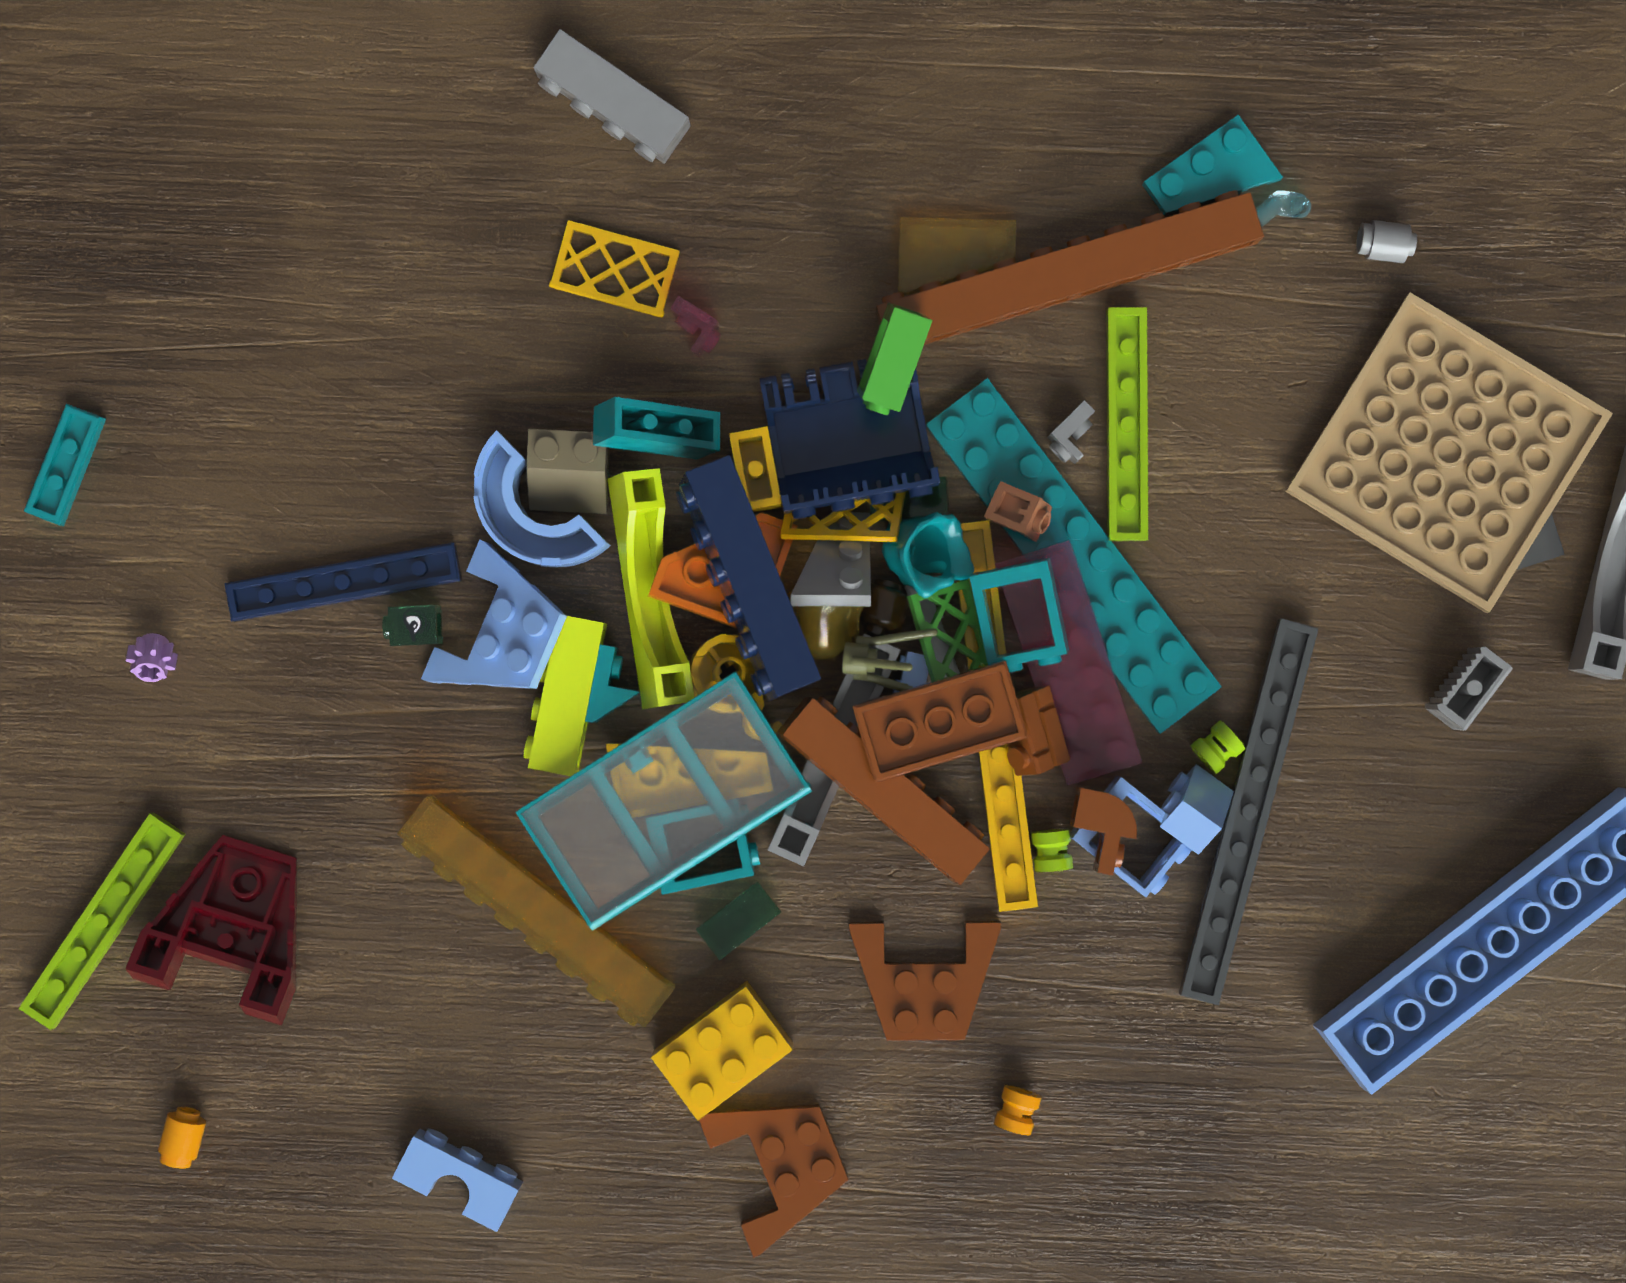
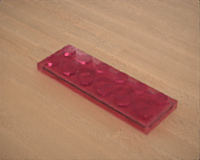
M1070 539L995 564L996 568L1045 558L1051 559L1069 651L1067 654L1061 655L1062 661L1059 663L1039 666L1038 660L1027 662L1034 685H1049L1070 756V761L1061 764L1067 786L1141 764L1143 761ZM1041 578L1002 586L1022 649L1027 650L1055 644Z

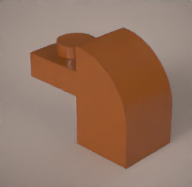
M1076 787L1069 825L1075 828L1100 832L1093 870L1097 873L1113 876L1114 868H1120L1124 858L1125 845L1119 843L1120 837L1137 838V825L1130 808L1114 795L1099 790Z

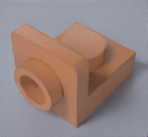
M1000 481L984 517L1036 542L1040 534H1043L1050 524L1052 506L1038 496Z

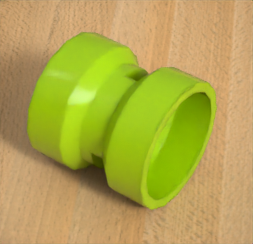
M1221 720L1211 727L1210 734L1207 737L1198 738L1190 745L1196 756L1215 775L1225 767V761L1230 757H1237L1245 750V746L1240 739Z
M1050 829L1031 832L1032 845L1036 847L1037 856L1033 859L1035 872L1073 869L1072 856L1067 853V845L1071 841L1070 829Z

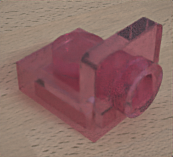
M678 296L670 308L673 315L677 317L674 323L694 335L696 330L701 332L691 348V352L695 356L700 358L704 351L710 354L721 337V333L717 332L720 327L718 320Z

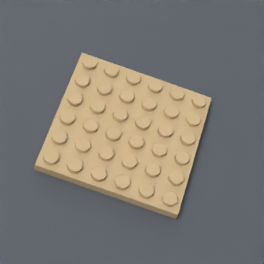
M1409 292L1285 492L1483 612L1489 613L1613 413Z

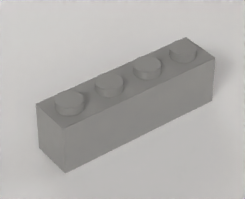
M559 29L533 67L537 77L540 79L538 81L540 87L555 97L559 93L563 94L572 101L570 106L577 113L587 119L593 115L604 122L601 127L617 140H621L623 136L636 144L633 149L650 162H653L656 158L665 164L691 127L687 115L561 29Z

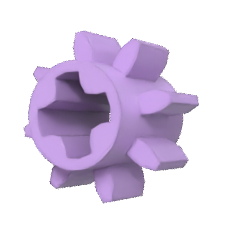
M154 633L137 637L136 645L128 646L126 662L131 663L130 672L146 682H156L162 678H167L168 670H175L178 654L173 653L174 644L169 643L168 639L164 636Z

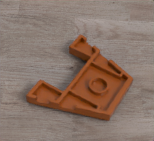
M965 921V962L900 963L884 962V922H849V931L887 1041L965 1040L1001 930L1000 921Z
M820 1104L770 1107V1109L756 1110L732 1109V1111L722 1112L711 1111L699 1120L710 1149L748 1134L771 1189L777 1207L741 1221V1227L753 1258L760 1256L849 1180Z

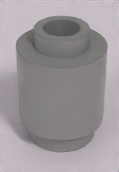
M1372 220L1370 224L1361 223L1356 239V253L1365 255V258L1370 260L1404 263L1408 256H1413L1415 253L1417 234L1412 233L1410 224Z

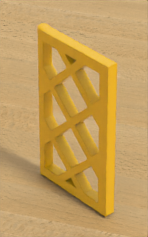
M568 220L549 287L663 318L665 304L680 251ZM574 231L591 235L596 241L594 245L578 254L575 253L571 246ZM611 242L631 246L635 254L615 265L605 246ZM600 249L611 268L590 279L580 260ZM568 251L571 255L569 259H567ZM651 252L670 257L667 269L656 275L653 274L644 256ZM639 260L649 279L629 289L619 271ZM574 263L586 281L579 286L560 282L563 270ZM615 274L625 293L614 297L598 292L594 285ZM663 279V283H662V287H661L660 284L658 283V281H660V280ZM654 285L659 294L656 308L637 303L633 295Z
M906 492L897 493L894 501L885 506L882 504L871 505L870 499L854 501L855 508L867 501L877 510L863 521H860L851 513L855 509L853 508L833 512L821 521L816 516L806 517L813 524L812 527L809 529H792L793 522L798 519H793L792 513L784 514L780 534L781 539L897 542ZM842 517H845L854 526L849 530L828 528ZM882 518L891 523L890 531L868 529Z

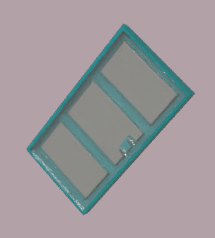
M735 671L526 804L515 813L581 913L587 926L591 930H595L812 792L810 783L806 781L744 682Z

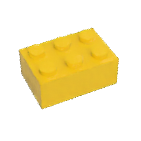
M746 981L653 1051L651 1059L697 1121H699L793 1050V1042L749 982Z

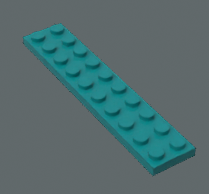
M988 378L926 424L927 430L987 508L1000 481L1038 496L1052 506L1050 524L1047 530L1040 534L1036 542L1018 532L1003 526L1001 527L1028 562L1045 558L1051 559L1060 605L1158 734H1161L1222 687L1112 541H1108L1106 533Z

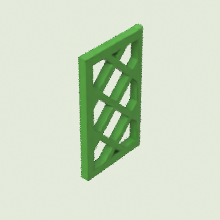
M969 579L961 580V582L954 583L950 587L940 589L925 599L918 594L907 596L916 630L934 628L938 631L935 637L949 645V649L942 663L936 660L931 643L932 637L919 639L931 682L943 679L945 675L949 677L957 674L949 668L956 650L973 660L968 671L978 668L979 665L982 667L988 665ZM962 590L967 605L965 614L949 604L955 591ZM928 599L938 606L931 623L925 621L919 601ZM945 611L961 621L954 638L937 628ZM968 626L973 628L979 647L976 653L960 643Z

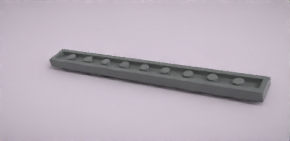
M1282 618L1277 620L1244 745L1245 750L1242 752L1233 786L1234 793L1221 831L1179 989L1181 996L1219 1006L1319 628Z

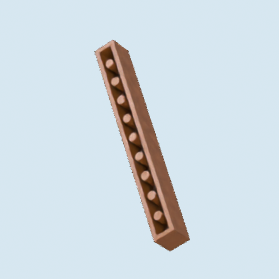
M1237 190L1229 191L1215 197L1216 203L1202 207L1200 201L1193 202L1178 208L1179 214L1164 218L1163 213H1157L1141 220L1142 225L1127 229L1126 224L1117 225L1105 230L1104 237L1091 241L1089 235L1081 236L1068 241V247L1053 252L1052 247L1041 248L1031 252V259L1016 263L1015 258H1009L993 264L994 270L979 274L978 269H973L956 275L957 281L942 285L941 281L938 280L918 287L919 293L906 297L904 292L887 295L881 299L883 304L876 306V315L880 325L888 302L926 315L933 320L924 343L926 345L1253 246L1264 238V234L1251 192L1239 195Z

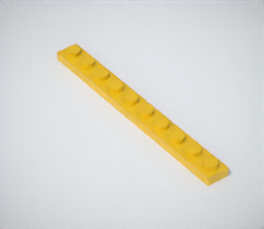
M990 521L962 523L963 540L970 551L974 573L995 569ZM998 587L985 589L999 655L1006 654ZM959 590L960 611L965 614L967 605L962 590ZM968 626L964 633V643L967 648L976 653L979 647L973 628ZM966 657L967 667L969 670V667L973 660ZM1007 744L978 752L999 912L1038 907L1022 775L1016 776L1014 768L1008 761Z

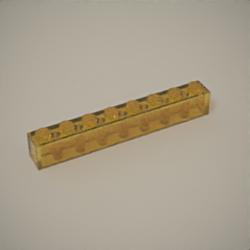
M433 795L425 797L397 833V835L404 839L402 846L408 852L418 858H421L422 855L426 856L435 864L432 869L440 877L448 882L455 879L466 888L463 893L467 898L479 906L486 903L496 911L494 918L509 930H513L516 927L527 936L524 941L532 949L540 954L547 951L558 960L555 965L559 970L571 978L577 975L588 983L586 990L599 1001L605 1002L608 999L619 1008L617 1014L628 1024L635 1027L639 1023L645 1028L674 991L675 984L601 926L591 930L579 910Z

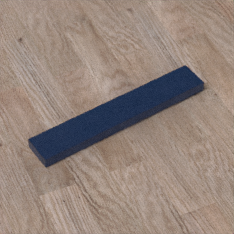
M453 542L224 584L230 618L232 622L461 582L462 576L456 543Z

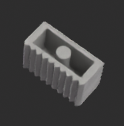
M1487 647L1467 648L1468 654H1462L1463 660H1458V666L1453 667V672L1448 673L1449 678L1444 679V685H1439L1440 691H1434L1435 697H1429L1430 703L1425 704L1427 711L1453 730H1467L1513 669Z

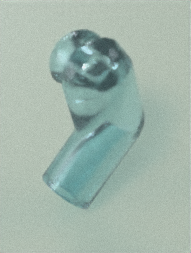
M1285 190L1275 191L1256 207L1261 227L1265 226L1276 215L1290 218L1306 217L1311 211L1310 200L1301 193Z

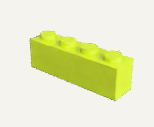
M567 616L540 682L544 683L542 697H535L531 720L537 721L534 736L528 735L524 748V758L529 759L528 768L566 776H572L579 771L588 722L585 721L599 646L604 644L607 629L606 623Z

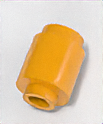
M178 1107L175 1112L167 1114L158 1152L161 1154L159 1161L162 1164L173 1168L186 1169L191 1167L192 1160L197 1159L206 1126V1120L200 1117L201 1112L190 1107Z

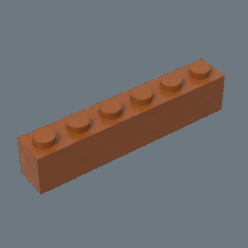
M820 696L817 701L814 698L805 697L776 733L949 880L961 885L990 849L981 841L985 835L970 822L966 821L962 825L952 817L955 809L942 798L937 796L935 800H932L923 792L926 785L911 772L905 776L900 775L875 783L858 726L852 722L844 725L835 717L838 710Z

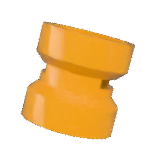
M1004 1085L1001 1095L1004 1101L1003 1108L997 1111L994 1125L1016 1134L1030 1136L1034 1126L1031 1117L1033 1112L1039 1109L1042 1097L1020 1087Z

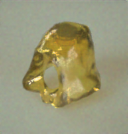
M795 586L790 587L789 592L787 593L790 603L791 593ZM792 606L812 657L819 660L832 659L844 650L846 642L856 643L857 636H859V617L865 606Z

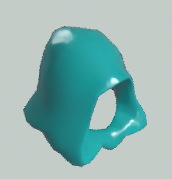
M935 512L924 517L901 518L898 541L883 542L881 552L888 568L898 575L903 585L912 586L917 594L924 599L932 596L940 589L952 586L954 580H967L974 573L970 551L963 540L961 523L953 514L942 515ZM890 522L887 525L886 531H890ZM932 572L943 573L941 576L937 577L926 575V573Z

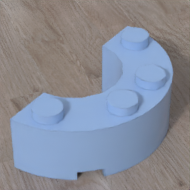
M497 430L484 445L475 466L473 497L482 525L499 546L524 561L554 568L569 567L587 562L611 546L581 515L576 516L567 523L553 526L540 524L529 518L521 506L518 491L521 475L527 467V459Z

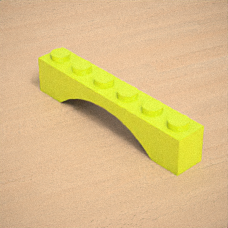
M660 468L622 472L607 480L642 709L686 703L694 698L690 664L676 632L670 605L648 597L658 566L663 558V527L666 506Z

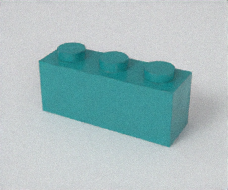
M613 397L594 406L593 445L698 460L720 451V412Z

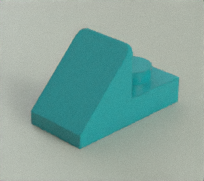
M601 644L599 646L586 722H598L640 694V691L611 686L613 679L619 680L623 665V657L617 656L619 649L617 647Z

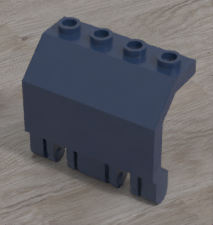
M866 359L857 360L860 380L867 363ZM853 361L819 367L824 399L821 400L814 368L806 370L805 375L806 386L809 389L811 398L808 401L795 403L793 379L790 377V373L781 374L786 406L783 407L781 405L776 375L759 378L784 514L792 513L793 519L806 518L816 515L815 508L831 506L832 512L844 511L855 508L854 501L870 499L871 505L883 504L894 501L893 494L909 491L910 498L933 494L932 487L939 486L940 477L938 467H934L930 452L916 369L901 411L897 412L890 409L888 415L869 410L863 404L864 400L861 399L857 392L858 387Z

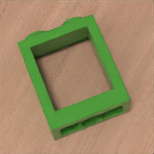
M888 302L857 389L867 409L883 415H888L890 409L897 412L901 411L933 321L926 315Z

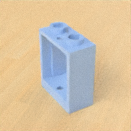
M1116 776L1104 790V792L1114 795L1122 801L1127 796L1159 823L1162 822L1165 812L1122 777ZM1074 828L1070 833V838L1095 857L1097 846L1091 840L1097 832ZM1173 837L1140 880L1123 866L1120 868L1115 867L1114 873L1144 897H1147L1150 892L1155 895L1168 881L1169 876L1165 873L1174 862L1182 863L1192 850Z

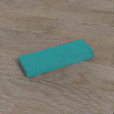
M66 403L24 512L59 526L65 525L105 424V418Z

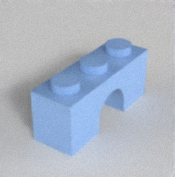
M430 1128L426 1131L419 1129L407 1147L392 1179L427 1196L440 1177L454 1175L461 1178L469 1189V1200L462 1215L497 1232L523 1183L522 1180L516 1178L518 1174L505 1165L497 1164L494 1167L482 1160L483 1156L472 1148L462 1146L459 1149L447 1143L448 1138L439 1131Z

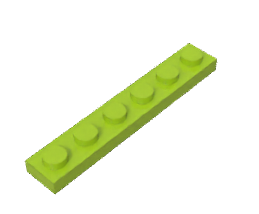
M1108 307L1106 310L1108 541H1148L1147 307Z
M149 813L18 1009L49 1030H53L58 1026L186 835L184 832L157 814Z

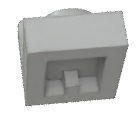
M1085 400L1047 437L1052 442L1049 448L1065 463L1070 460L1073 464H1076L1084 456L1068 438L1072 436L1077 441L1093 425L1088 418L1095 410Z

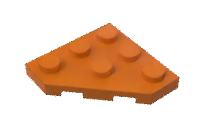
M761 512L755 515L780 576L793 540L781 539L780 534L783 520ZM792 524V529H797L798 526ZM693 544L661 559L648 597L736 628L735 623H728L723 614L720 601L725 599L720 586L714 587L708 577L705 565L709 564V559L705 549L698 550L696 545Z

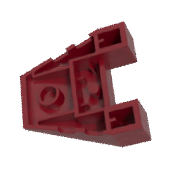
M222 835L191 871V876L177 893L174 892L165 902L166 906L152 922L149 921L142 929L125 969L135 980L170 991L185 954L250 974L239 1002L242 1011L246 1015L282 1026L296 990L297 858Z

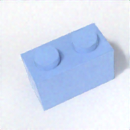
M1196 764L1187 775L1181 772L1171 783L1168 789L1171 794L1161 807L1165 814L1160 827L1199 855L1222 829L1234 791Z

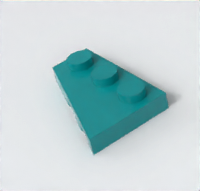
M1237 115L1143 182L1142 186L1159 210L1166 216L1178 212V208L1198 201L1202 205L1214 200L1215 197L1234 190H1237L1238 193L1245 192L1250 188L1278 182L1283 176L1240 116Z

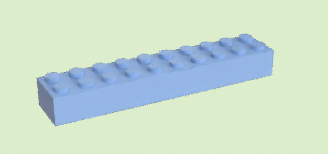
M1618 787L1313 1024L1314 1028L1361 1088L1371 1095L1626 897V788Z

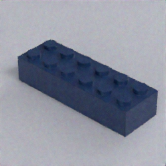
M728 455L685 472L678 484L680 490L676 491V497L684 514L689 512L695 526L690 528L693 540L698 550L705 549L709 559V564L705 565L708 577L714 587L719 585L725 599L720 601L723 614L728 623L734 622L740 636L735 638V642L743 660L749 658L755 673L750 674V678L757 695H764L768 702L820 680L821 676L731 456Z

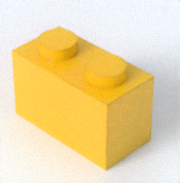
M768 426L729 433L735 468L753 512L782 508Z

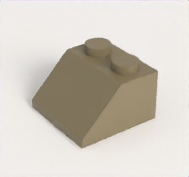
M528 429L526 469L529 510L607 514L609 490L607 479L609 478L611 448L594 446L593 432Z

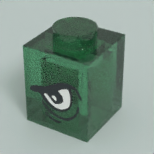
M441 606L388 607V616H383L382 628L384 638L390 640V646L404 647L443 644Z

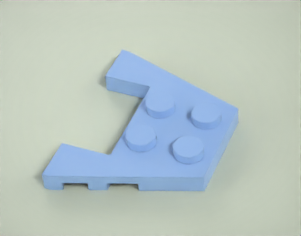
M479 539L466 572L497 584L498 588L468 660L434 647L421 679L439 684L455 683L458 685L474 684L537 689L567 616L535 585L527 581L511 562L505 560L492 544Z

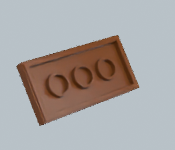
M1005 660L852 705L875 783L1028 738Z

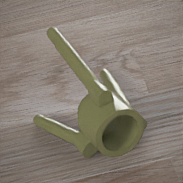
M933 628L875 637L857 636L856 643H845L843 674L853 675V680L869 681L897 691L912 688L913 686L873 674L876 672V668L911 671L913 666L910 663L877 659V649H872L870 646L933 637L937 635L938 631Z

